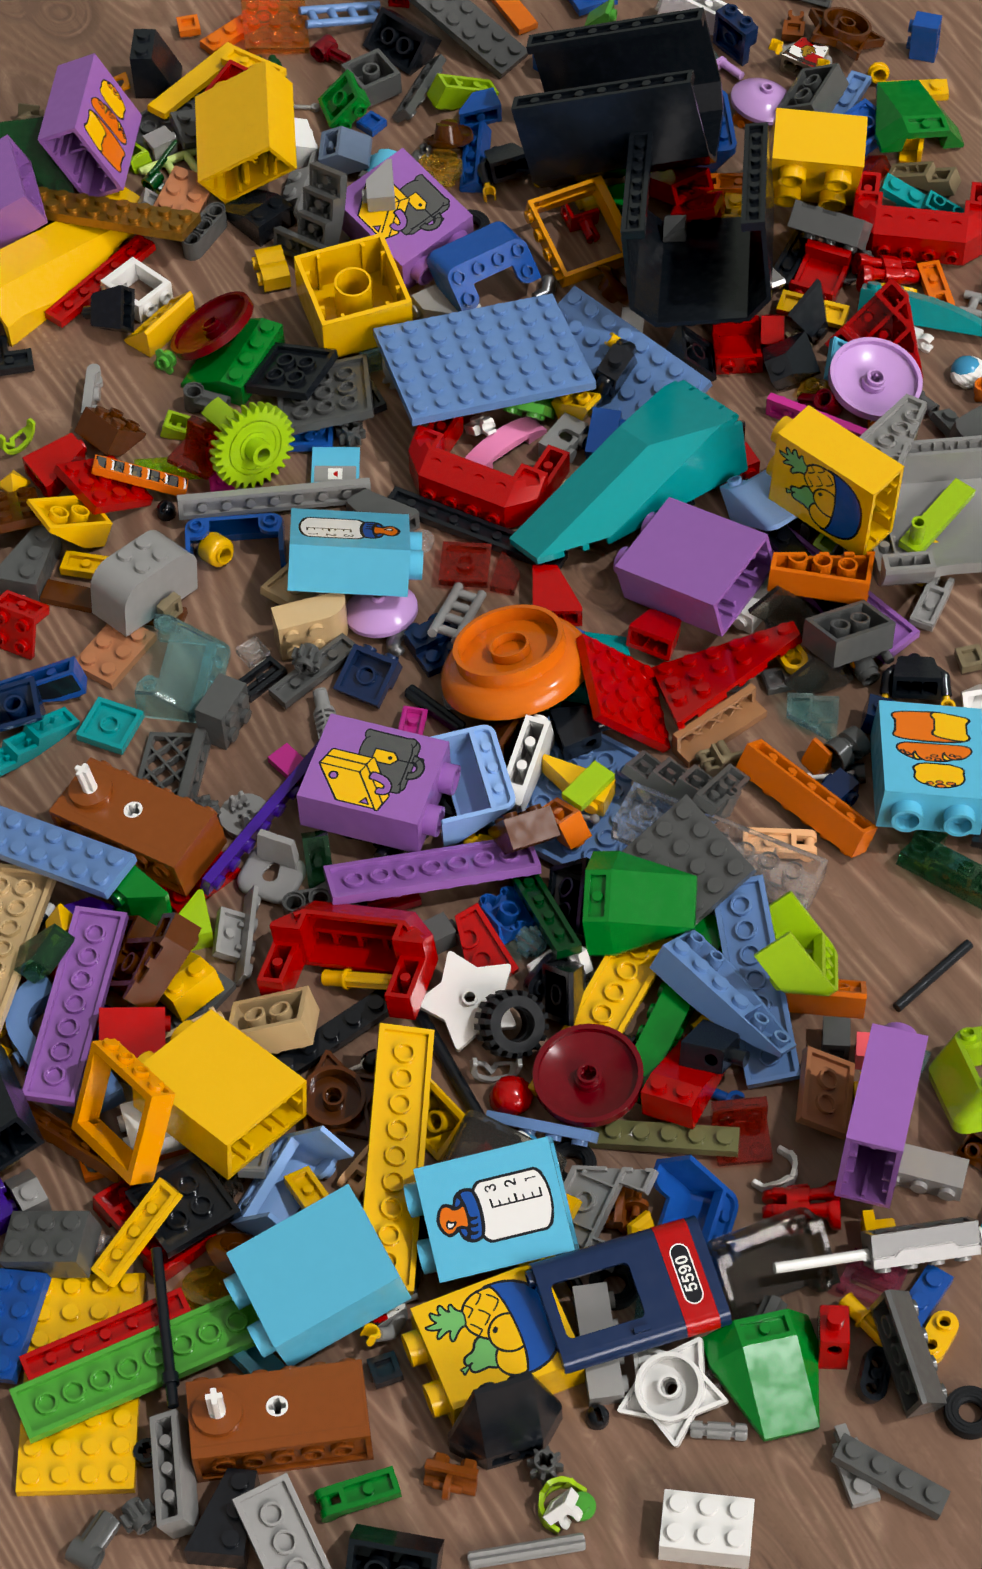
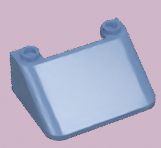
M766 470L748 480H742L741 476H733L727 480L726 484L720 486L729 518L739 524L764 531H772L781 528L798 517L769 499L771 476L766 473Z
M478 725L431 736L432 738L449 741L451 763L461 766L458 787L455 794L451 796L457 816L440 821L444 846L463 841L511 810L515 805L514 790L495 730L489 725Z

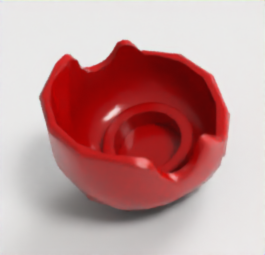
M514 1075L501 1077L494 1084L490 1092V1107L496 1112L516 1116L527 1111L533 1100V1093L528 1088L529 1082L524 1078Z

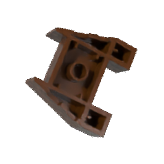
M176 912L163 913L157 926L139 915L128 916V923L105 1005L108 1007H127L131 1003L136 1007L156 1006L191 950L197 945L199 941L198 935L202 929Z

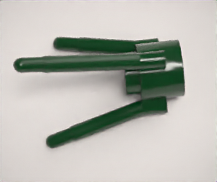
M176 139L173 140L154 167L141 180L144 188L146 187L153 192L156 190L161 192L165 183H163L164 176L159 170L168 160L167 156L177 144Z

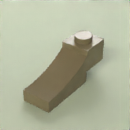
M933 161L895 163L888 172L912 187L928 192L932 190L945 197L954 196L962 181L957 167L936 168Z

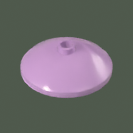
M748 78L734 85L730 94V101L733 108L744 118L754 123L768 122V125H773L775 110L787 93V90L778 83L768 79Z
M409 589L408 597L354 594L346 604L348 627L354 633L368 638H384L398 634L415 620L418 613L417 599Z

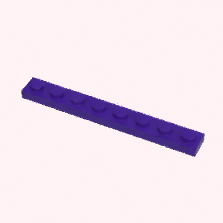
M318 742L204 875L200 885V889H203L204 894L208 896L213 889H220L226 880L225 875L229 870L234 872L241 862L240 857L244 853L249 854L256 845V838L260 829L268 831L272 825V819L274 817L279 818L287 807L285 804L288 800H294L297 797L298 790Z

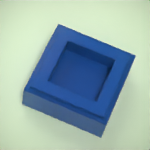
M369 111L356 122V126L369 136L374 137L387 126V120L375 112Z

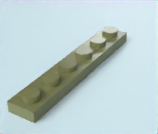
M616 1120L598 1127H577L599 1133L597 1144L588 1142L590 1148L738 1157L740 1127L696 1125L694 1129H690L674 1123Z

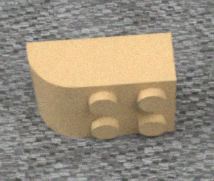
M327 593L271 607L274 637L282 661L292 659L291 655L294 647L300 648L301 644L312 643L320 650L341 633H344L346 636L348 634L345 594Z
M309 986L233 1002L228 1022L269 1053L278 1054L282 1051L313 1045L320 1009Z

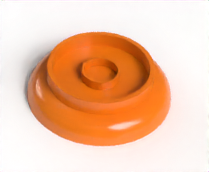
M510 605L486 612L468 623L457 635L453 648L449 652L441 671L443 696L456 711L481 720H511L544 711L563 701L584 681L576 638L582 632L552 611L536 605Z

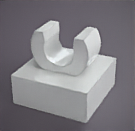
M572 1487L549 1502L543 1518L550 1526L559 1521L560 1526L567 1530L572 1522L567 1515L573 1516L577 1522L582 1518V1510L575 1505L579 1495Z

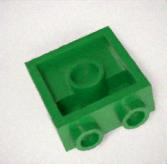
M346 70L318 98L330 128L344 126L351 129L352 123L358 117L364 116L367 108L371 105L365 90L358 86L354 74L349 70Z

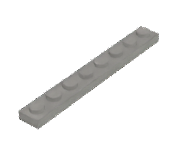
M370 478L177 495L179 520L284 511L291 510V508L306 509L346 505V500L353 494H357L364 489L371 491Z

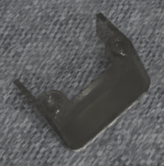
M778 585L748 609L750 614L764 621L766 625L765 630L778 626L781 623L794 621L801 634V638L803 637L805 619L821 614L814 605ZM800 643L808 656V662L783 682L799 695L809 697L846 686L854 680V676L847 664L832 668Z

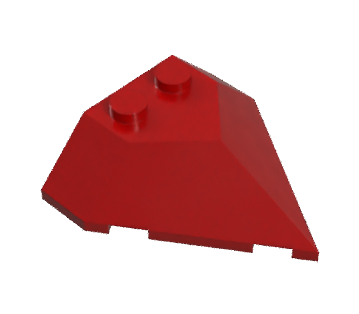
M891 277L833 336L847 342L863 337L889 340L901 346L915 359L923 378L909 294ZM830 339L825 343L828 348Z

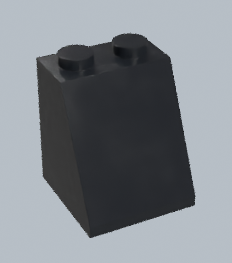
M134 29L130 65L135 97L156 99L182 78L183 68L156 29Z

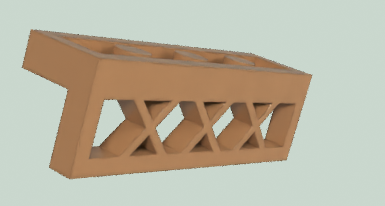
M752 683L687 724L684 729L673 733L672 752L689 768L698 762L695 758V754L698 751L709 749L711 744H716L720 740H724L727 743L766 718L767 710L756 701L757 688Z

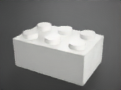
M665 1489L658 1560L749 1569L755 1499Z

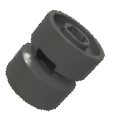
M850 726L841 732L839 737H834L824 744L833 753L831 767L836 771L839 768L846 770L855 761H859L871 752V745L867 736L856 726Z

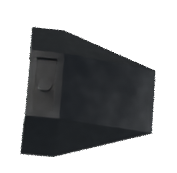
M532 1373L526 1375L514 1374L507 1380L498 1383H484L478 1389L472 1391L448 1433L449 1450L463 1459L476 1460L477 1466L485 1470L534 1457L533 1449L538 1451L545 1449L563 1419L562 1404Z

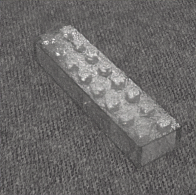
M634 782L612 822L611 838L629 845L674 806L679 799ZM705 814L754 867L757 872L752 876L763 874L769 903L792 891L807 911L809 910L825 878L828 865L827 859L716 814L714 816Z

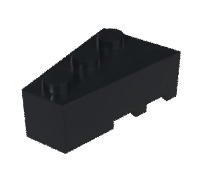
M227 1468L184 1549L187 1564L247 1569L251 1542L231 1500L260 1486L257 1470Z

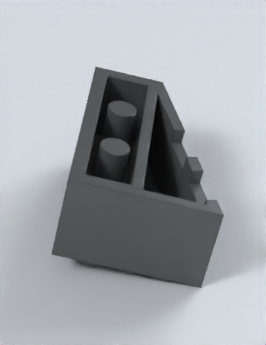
M796 199L787 226L802 232L803 238L815 240L818 237L823 239V243L836 246V243L842 244L843 249L856 253L857 249L865 251L873 224L839 212L826 210L823 207L812 206Z
M34 526L0 564V595L6 590H10L41 602V593L47 580L52 575L62 550L61 538L49 533L44 526Z

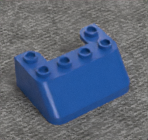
M501 221L491 223L437 248L427 256V265L437 287L458 312L474 309L478 306L479 295L474 283L512 266L516 278L522 283L528 284L542 278L526 242Z
M692 1155L657 1159L654 1169L659 1174L654 1187L666 1198L658 1225L694 1215L699 1222L716 1273L719 1275L739 1207L735 1193Z

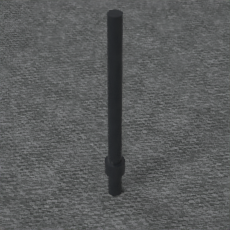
M153 1247L151 1249L164 1370L161 1374L162 1387L166 1389L167 1407L169 1409H176L179 1407L177 1387L180 1385L179 1372L175 1371L163 1252L161 1247Z

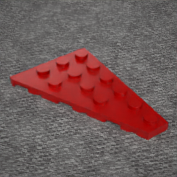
M790 621L651 667L654 671V679L678 730L684 729V723L694 716H702L708 709L713 708L727 697L726 693L732 688L743 686L749 679L754 678L768 667L767 663L776 656L781 658L787 651L802 643V638L794 621Z

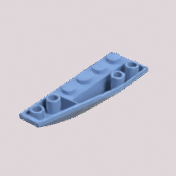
M692 930L661 947L649 968L688 1004L710 1021L738 1033L741 1040L777 1057L783 1056L796 1047L797 1044L734 965L705 940L703 935Z

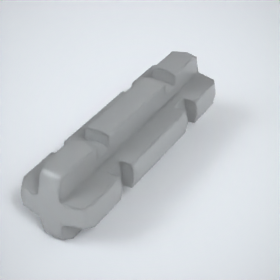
M693 1420L690 1424V1436L701 1439L702 1436H707V1439L730 1440V1437H733L736 1441H745L748 1436V1426L746 1423L731 1425V1422L707 1421V1424H703V1421Z

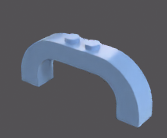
M44 972L33 976L16 990L5 1020L7 1033L14 1051L12 1057L19 1068L24 1066L26 1071H28L37 1040L32 1033V1028L38 1017L45 1013L52 989V984ZM110 1072L101 1113L111 1110L126 1101L123 1088L112 1072ZM52 1104L62 1111L75 1113L76 1107Z

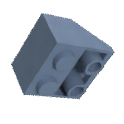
M344 126L321 132L318 162L344 172L347 175L361 172L370 167L373 139L369 135Z

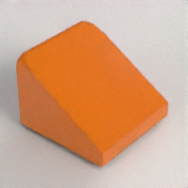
M815 737L804 753L801 763L813 775L824 774L831 769L833 753Z

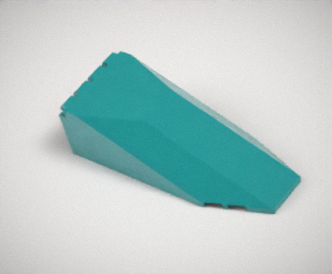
M685 380L669 383L622 423L509 538L510 544L536 564L565 557V550L581 546L583 551L590 550L589 543L606 539V542L610 544L641 528L645 517L650 512L657 513L669 497L688 503L727 482L729 478L744 473L748 470L743 424L740 420L737 421L739 415Z

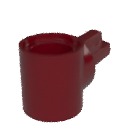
M329 34L322 36L310 47L311 56L320 63L325 60L328 62L334 60L339 64H343L351 60L349 54L338 49L336 40Z
M827 388L819 390L816 394L802 393L797 397L798 403L809 405L816 410L835 417L844 408L836 400L833 392Z

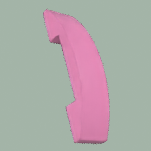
M530 417L519 418L496 430V433L487 436L465 458L493 469L494 461L524 441L531 444L547 433V429Z

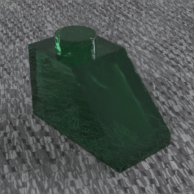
M320 830L301 833L309 889L326 881L323 866L332 865L327 831Z
M54 923L20 945L14 970L35 984L53 972L73 944L75 937Z

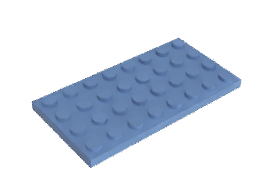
M575 285L558 303L594 378L597 367L610 349L604 342L609 341L611 338L609 334L611 332L622 339L634 343L636 346L634 354L637 359L636 366L614 399L608 395L601 396L602 398L596 407L619 410L622 412V418L627 420L661 388L673 381L680 382L685 380L704 393L712 387L709 379Z

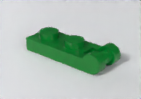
M393 1466L320 1488L313 1494L316 1503L320 1504L321 1511L319 1514L321 1521L324 1523L332 1522L340 1516L402 1497ZM339 1496L341 1503L332 1505L331 1499Z

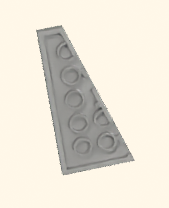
M906 394L859 438L904 465L927 410V402Z

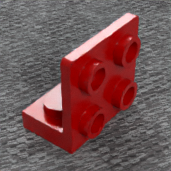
M10 590L0 595V648L29 660L35 657L36 625L49 615L50 606Z

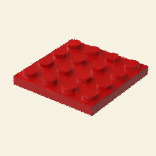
M585 634L577 637L576 642L593 719L662 753L671 748L668 738L669 733L665 726L664 712L661 709L653 669L649 665L643 664L633 657L627 656L615 648L599 642L595 638L593 639Z

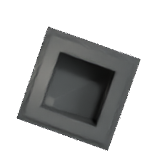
M666 215L664 217L663 242H685L688 233L687 215Z

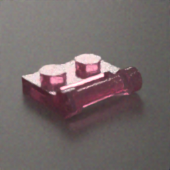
M863 1261L850 1262L840 1277L835 1292L842 1295L852 1292L855 1297L873 1304L880 1295L851 1283V1279L881 1292L889 1289L901 1290L908 1275V1269H901V1266L891 1267V1272L875 1273L873 1269L864 1266Z

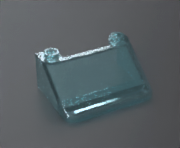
M155 614L154 627L158 633L159 641L166 642L168 645L159 678H155L153 675H146L136 685L135 698L137 709L144 711L145 718L197 723L195 708L218 674L226 675L231 655L230 647L225 642L174 616Z

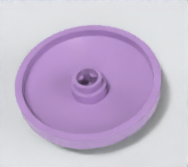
M863 337L845 343L836 351L828 370L829 386L836 400L849 412L867 420L877 421L906 394L919 398L922 392V374L915 359L901 346L882 338Z

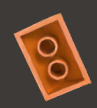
M838 979V991L830 996L786 993L789 1012L864 1019L867 999L866 981Z

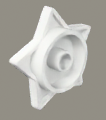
M448 951L442 982L425 994L420 1009L445 1022L456 1052H460L480 1033L479 1030H474V1024H478V1018H474L475 1013L482 1010L478 1006L481 1002H487L485 997L489 994H495V991L506 990L511 965L501 964L476 967L454 952ZM467 997L475 998L472 1002H467L465 1000V998ZM510 1009L502 1017V1030L516 1029V1022Z
M697 1337L670 1351L651 1348L633 1354L635 1382L617 1411L620 1414L653 1420L671 1444L678 1448L696 1416L724 1406L729 1401L705 1375L704 1342L701 1337ZM671 1384L677 1385L676 1392L670 1395L668 1387Z

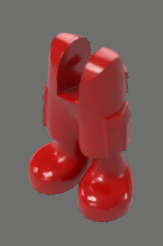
M855 253L852 258V273L858 274L856 279L858 292H861L864 283L867 284L869 281L880 280V283H886L891 277L899 285L920 282V273L916 270L917 263L908 257L897 258L895 256L881 255L879 258L865 253Z
M832 1180L825 1186L811 1189L807 1183L792 1184L787 1187H773L772 1189L764 1190L762 1192V1202L767 1205L762 1207V1218L772 1221H788V1223L794 1224L809 1223L811 1217H822L828 1221L832 1230L840 1231L841 1197L834 1196L837 1180ZM811 1200H824V1201H827V1202H822V1203H813V1204H811Z

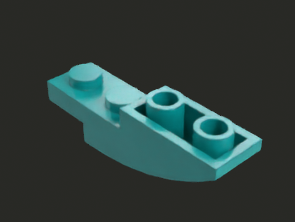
M889 173L884 177L879 192H883L885 198L895 203L894 206L964 213L965 210L932 190L926 195Z

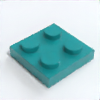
M98 696L77 731L76 738L78 741L123 755L145 718L144 711Z

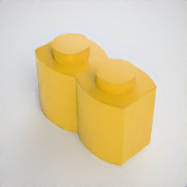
M281 244L254 250L255 257H251L254 271L258 270L256 273L258 286H263L264 292L292 287L289 268Z

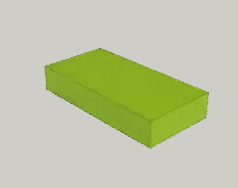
M594 760L562 792V799L582 812L615 779V773Z

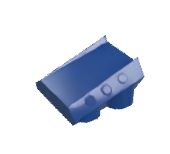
M513 886L502 887L496 896L489 893L481 895L478 901L479 906L504 945L537 926Z

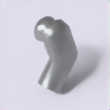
M423 143L411 156L421 164L430 158L432 154L431 146Z
M551 274L544 275L541 279L543 281L542 289L531 294L532 297L551 293L554 295L557 286L556 278Z
M406 629L398 634L389 636L386 640L387 652L398 658L405 652V649L400 644L404 639V631Z

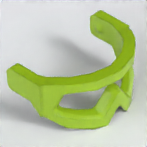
M32 418L27 419L26 426L9 438V443L0 434V449L9 455H15L23 451L32 441L35 433V421ZM24 432L26 439L17 448H14L15 439Z
M565 1476L551 1478L545 1483L539 1493V1519L543 1524L542 1526L555 1535H558L561 1529L555 1524L550 1526L543 1518L545 1499L552 1492L559 1489H569L572 1487L576 1492H587L586 1487L577 1483L573 1478Z

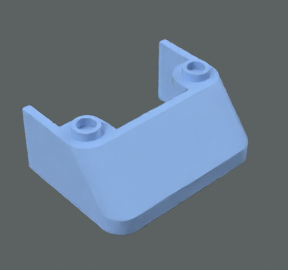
M323 1125L284 1135L274 1145L266 1179L254 1178L237 1205L241 1210L242 1216L230 1223L242 1232L257 1236L296 1214L300 1206L285 1186L283 1176L309 1166L318 1180L328 1179L335 1172L337 1161L351 1158L355 1152Z

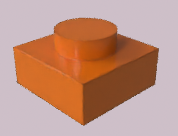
M197 14L176 17L180 38L201 35Z

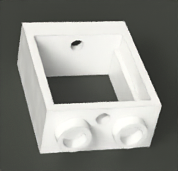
M132 257L100 281L101 290H105L118 285L129 287L137 280H141L152 287L154 290L139 301L135 299L134 319L142 323L148 317H151L163 304H168L173 298L172 284L169 280Z

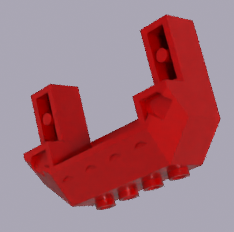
M862 172L858 189L855 192L853 217L873 224L865 249L867 251L870 250L874 257H880L881 255L895 256L897 258L908 257L920 262L939 260L940 264L963 266L982 255V182H972L970 200H966L964 213L882 205L883 192H879L881 173Z
M463 416L432 422L427 427L418 425L408 449L409 470L419 495L508 529L522 525L561 486L570 472V452L549 444L534 467L522 463L514 476L450 453L464 432Z
M314 900L270 923L273 942L256 980L261 996L294 989L304 965L337 969L349 968L354 971L392 974L384 995L389 1017L416 1020L439 960L433 934L416 912L351 904L333 905L332 902Z

